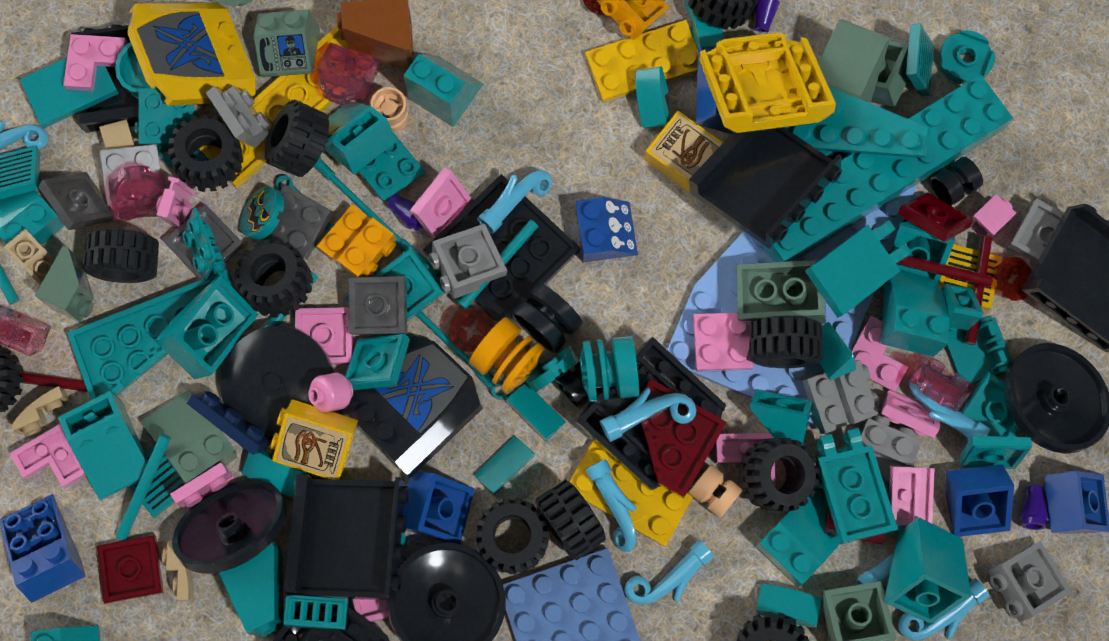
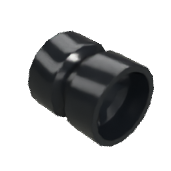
M961 157L949 165V170L942 169L931 176L930 185L940 200L952 206L962 200L964 194L970 195L982 187L983 177L971 159Z
M579 361L575 364L574 372L567 371L556 380L562 392L578 409L589 402L588 394L582 383ZM596 388L597 394L602 391V388Z

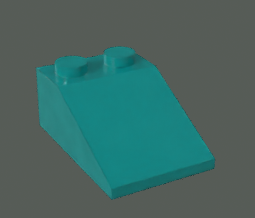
M36 190L0 199V237L6 244L26 229L43 245L65 226L57 213Z
M900 271L884 283L881 344L934 357L949 344L950 317L940 282Z
M219 275L170 321L155 342L194 380L207 377L215 372L259 314Z
M818 488L813 489L816 492L813 497H807L809 503L805 506H799L798 510L789 511L755 546L796 587L803 585L840 545L837 535L825 533L828 502L826 496Z

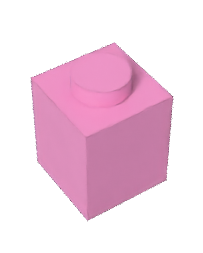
M996 194L972 217L973 222L970 227L980 236L993 237L1011 220L1016 212L1009 201L1000 198Z

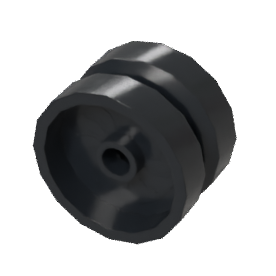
M537 282L527 293L529 302L519 301L510 314L517 324L535 341L550 352L557 353L566 343L563 333L573 335L582 325L583 321L578 313L559 294L543 283Z

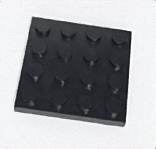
M500 174L423 249V252L429 257V254L432 253L433 241L479 226L477 218L486 209H490L506 188L509 180ZM526 196L505 217L502 225L493 234L490 233V236L500 254L529 220L534 221L538 228L505 264L507 269L506 276L490 281L474 299L497 323L505 317L511 320L513 318L510 314L511 310L519 301L529 302L527 293L537 282L546 285L580 252V247Z

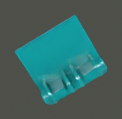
M138 88L139 122H135V133H139V144L169 143V139L174 138L172 134L174 129L180 130V123L184 120L187 123L191 121L190 117L194 116V104L168 106L164 102L166 97L158 88Z
M396 135L397 141L358 171L381 200H387V202L394 194L427 173Z
M193 208L182 236L185 246L191 249L194 256L193 265L196 272L201 273L203 280L206 281L212 271L215 275L223 273L226 264L221 252H218L219 247L213 246L216 244V240L210 225L201 220L197 208Z
M991 316L980 319L975 345L964 343L966 330L949 331V344L947 348L962 386L980 381L986 372L996 376L1007 371L1012 359L995 317L991 318Z

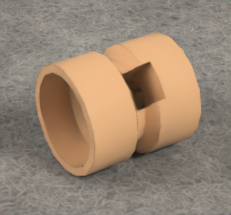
M384 87L377 90L372 96L371 106L387 118L393 133L401 131L409 120V112L403 93L392 87Z
M711 464L689 491V494L700 503L707 502L708 509L721 518L743 489L732 480L725 481L724 474ZM717 487L723 492L720 498L712 494Z

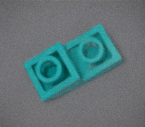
M687 0L685 7L693 23L691 33L697 48L701 46L713 50L716 48V43L724 39L723 29L719 26L716 28L712 27L710 23L701 21V18L693 13L694 9L689 7V0Z
M662 66L638 69L636 71L637 102L643 128L664 126L671 120L665 95L669 91Z
M265 451L255 455L248 453L242 470L243 475L250 479L267 481L276 486L281 494L294 498L296 474L306 475L307 472L273 462V456Z
M762 583L756 611L764 616L765 612H772V616H778V612L785 614L784 618L787 620L790 617L794 618L796 625L817 628L823 600L822 598L794 589Z

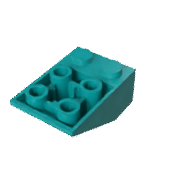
M348 101L328 116L329 133L324 150L349 171L356 174L397 140L386 117L372 106Z
M111 390L58 417L66 439L100 501L140 481L148 460L124 403Z

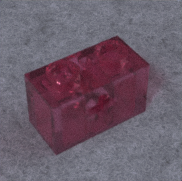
M0 304V344L28 356L41 352L51 325Z

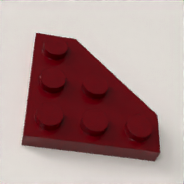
M651 379L646 388L650 389V394L646 401L676 392ZM679 404L677 408L678 413L685 416L687 408L685 405ZM696 404V415L692 421L686 424L678 423L672 418L670 406L641 422L657 483L681 498H684L727 423Z

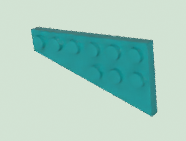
M829 87L836 103L834 113L818 123L784 127L820 151L927 158L931 130L926 126L832 87Z
M225 270L221 274H214L209 276L206 281L201 279L67 332L90 399L93 400L110 390L118 396L166 357L168 353L155 342L157 337L170 321L217 276L221 275L234 288L229 272Z

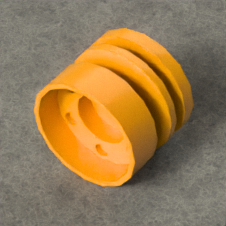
M508 317L503 318L491 329L469 360V364L482 375L488 374L494 368L497 369L492 383L498 385L506 378L501 387L505 394H509L526 380L538 365L539 358L545 349L544 346L537 343L529 350L534 340L531 336L518 343L517 340L522 329Z

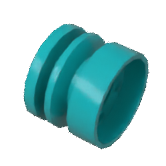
M632 336L613 338L612 351L609 352L605 351L602 339L597 340L598 353H592L590 340L582 341L583 348L580 357L582 383L588 394L589 402L597 401L596 388H602L604 401L608 400L610 387L616 386L620 399L639 397L637 361Z

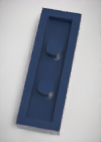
M202 391L192 394L186 403L252 455L265 451L271 443L264 436L265 434L260 428L249 425L242 419V415L238 411L227 408L220 402V398L212 392Z

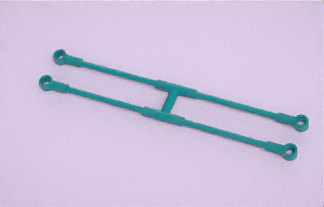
M320 156L314 168L328 181L331 180L367 216L373 217L394 233L395 242L402 252L407 251L410 247L413 248L441 285L440 272L434 269L432 264L408 241L401 239L336 177V173ZM283 175L277 179L276 186L279 191L282 189L280 184L283 181H289V187L300 192L294 186L289 176ZM328 222L325 228L330 231L333 226ZM377 267L372 276L376 275L381 269ZM462 296L454 299L458 301ZM471 304L466 308L489 332L494 326ZM422 311L416 315L477 374V377L492 391L495 399L504 400L508 396V394L502 396L495 394V389L502 387L503 382L494 385L492 383L493 376L489 373L482 375L469 364L470 357Z

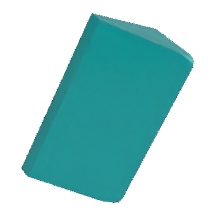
M830 322L825 323L822 326L823 359L817 364L831 381L855 371L856 365L855 357Z
M527 382L506 399V403L545 442L566 423L537 392H534Z
M514 436L474 476L495 495L535 456V453Z

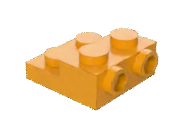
M597 0L601 5L602 12L607 16H611L618 23L621 33L625 36H630L633 41L670 8L664 0Z
M352 204L320 241L317 248L355 278L371 277L378 267L377 262L383 255L387 257L395 248L396 243L394 242L396 238L389 229L373 217L367 216Z

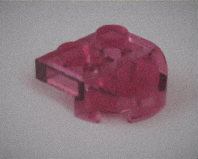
M330 42L318 65V86L323 91V96L331 102L342 105H349L351 100L359 98L363 101L371 92V84L381 68V59Z
M137 165L123 168L119 171L118 177L115 179L110 178L108 186L114 221H128L151 216L158 217L156 210L157 201L161 195L163 196L165 188L167 189L164 175L161 172L158 174L151 172L148 166Z
M924 357L909 381L919 386V391L941 406L947 405L957 412L973 390V388L968 386L970 382L960 374L955 373L953 376L945 371L946 366L933 357L928 360Z

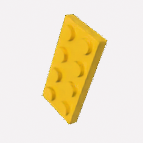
M687 20L643 33L634 41L631 38H627L585 52L603 103L635 93L636 71L638 69L662 66L666 82L697 73L698 48Z
M593 440L569 482L578 489L588 504L615 519L594 481H591L585 470L606 459L612 469L610 473L624 495L636 506L635 511L629 510L635 531L666 547L693 496L687 493L684 498H681L662 486L654 490H648L601 445Z

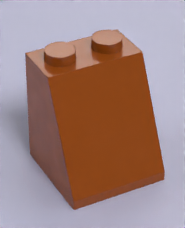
M408 0L341 2V12L337 13V26L340 29L341 41L346 40L348 50L408 70L414 61L412 20Z

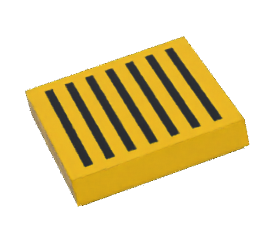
M954 244L946 265L976 272L979 251ZM990 254L987 275L993 276V282L991 287L985 286L981 307L987 311L992 307L1003 258ZM942 275L939 280L942 291L945 284L973 289L974 284Z

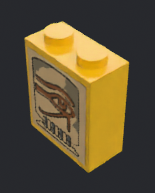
M677 111L647 148L644 160L690 193L689 178L723 142L701 126L696 125L694 121L683 113Z
M292 399L287 409H281L277 420V425H280L281 429L280 433H275L270 449L275 450L272 461L330 480H340L347 462L358 420L334 412L323 413L312 405Z

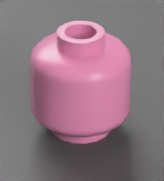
M331 373L315 377L311 382L308 396L310 402L317 410L323 413L344 409L349 405L353 396V387L343 374Z

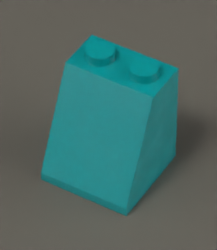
M419 53L403 75L408 99L452 127L455 126L483 86V83L440 56Z
M917 517L898 533L885 594V603L932 624L971 596L963 539Z
M272 542L265 550L248 562L233 569L219 572L246 633L257 637L262 636V638L278 631L277 626L283 623V591H281L283 587V551L279 545Z

